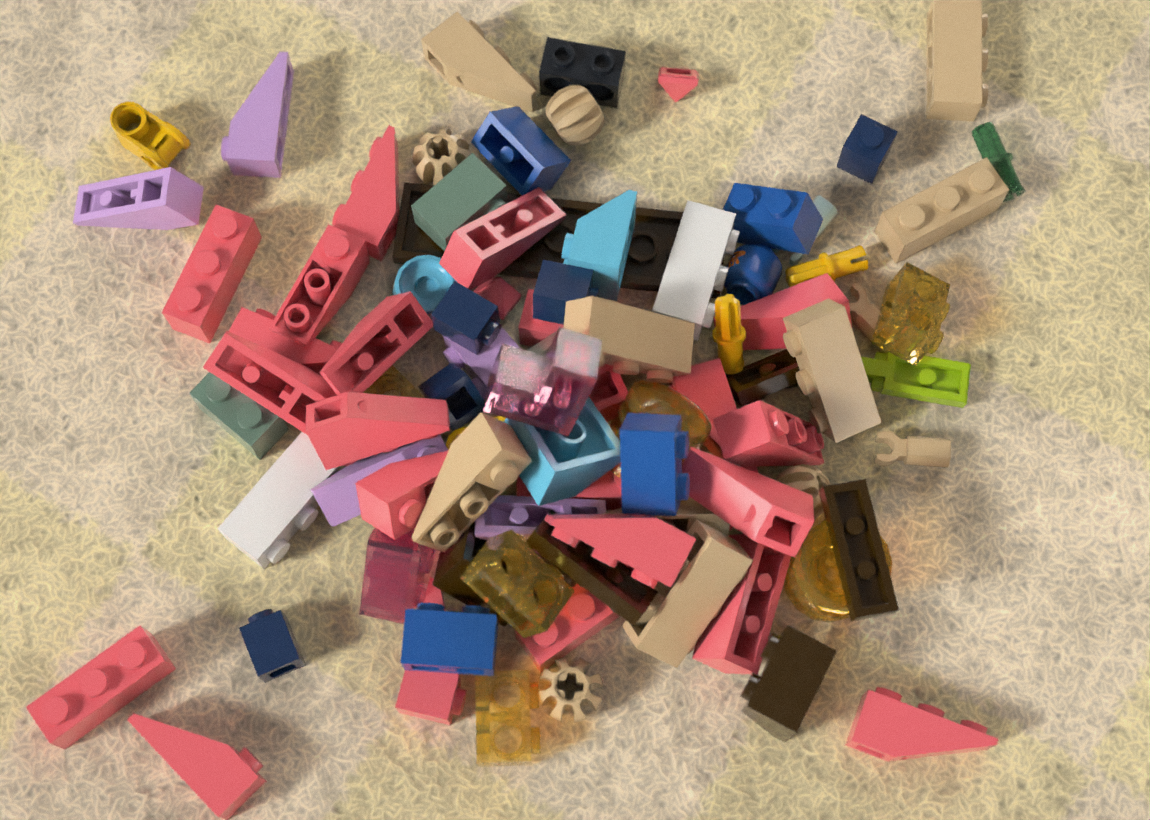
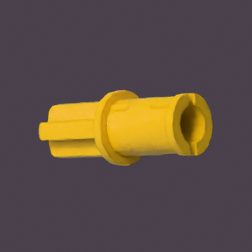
M861 245L831 255L825 252L820 253L817 259L788 267L785 270L786 282L789 287H792L826 273L835 282L836 278L860 271H867L868 259L851 263L853 259L866 256V252Z
M726 294L725 296L717 297L715 300L716 327L712 332V338L717 343L718 358L721 360L725 374H736L741 372L744 366L742 342L746 338V330L741 326L739 299H736L733 294Z

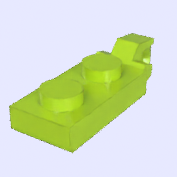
M890 349L886 353L876 352L874 359L861 357L868 381L871 383L872 391L880 392V394L959 408H964L967 404L971 364Z

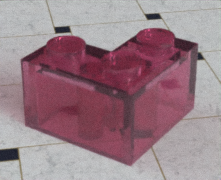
M559 327L546 356L502 343L490 371L483 411L569 436L597 381L602 340Z
M374 528L367 543L360 615L404 624L405 610L417 609V604L424 602L428 584L424 583L425 573L430 574L436 549L414 542L412 535L415 528L395 540Z

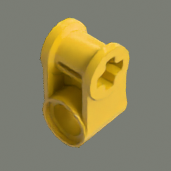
M135 102L120 103L110 114V123L120 144L141 158L154 170L168 168L169 164L182 149L187 150L191 146L189 139L179 129L166 121H162ZM140 123L136 129L125 131L128 125Z

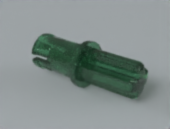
M986 122L977 126L972 131V137L982 159L988 158L1009 189L1003 202L1015 199L1013 196L1015 193L1018 197L1025 193V189L1021 185L1011 163L1014 157L1012 153L1006 152L994 124Z

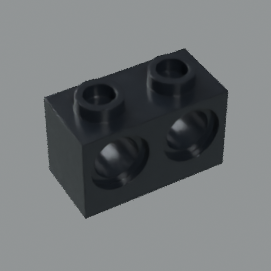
M547 37L539 70L540 95L552 97L562 88L570 85H581L588 89L598 105L618 108L625 75L626 51Z

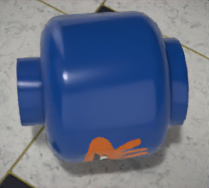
M744 244L736 248L726 266L729 269L724 287L727 290V294H733L736 299H739L741 305L773 294L782 275V264L768 246L764 244Z

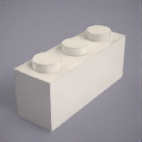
M687 200L652 312L695 323L693 339L698 341L702 327L711 328L715 315V304L710 301L714 290L722 292L729 267L722 266L725 253L734 254L740 231L733 229L735 213Z
M301 432L217 529L229 542L263 569L270 562L276 564L289 550L290 543L288 541L298 529L301 531L306 530L318 515L316 508L319 504L310 489L342 470L345 466L326 470L308 435Z

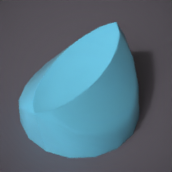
M420 255L406 261L398 270L392 295L411 291L425 312L432 314L456 280L439 264L440 257Z

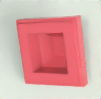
M659 68L658 82L674 102H678L698 86V72L693 69Z
M493 277L473 291L497 305L499 318L502 320L505 319L522 296L501 277Z

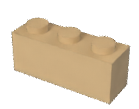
M932 0L927 12L926 119L974 122L980 108H985L987 105L988 84L982 83V72H985L987 68L988 49L982 48V37H985L987 32L988 15L987 13H982V0Z
M986 157L883 211L874 232L895 264L997 211L1009 189Z
M595 296L580 298L566 302L561 353L578 357V363L581 365L601 367L607 364L613 366V372L618 374L637 375L640 372L647 374L648 381L671 383L673 376L691 374L695 323Z
M826 299L784 317L783 321L787 332L783 333V340L790 355L796 357L800 371L796 372V379L803 394L809 397L812 409L808 411L812 426L815 425L817 433H822L837 443L882 423L845 306L831 299Z
M697 519L687 532L688 535L696 538V541L672 587L658 581L655 587L658 593L644 615L634 626L627 620L622 626L637 649L678 668L686 655L693 651L700 635L710 621L719 614L722 604L734 587L744 579L749 566L753 562L736 540Z

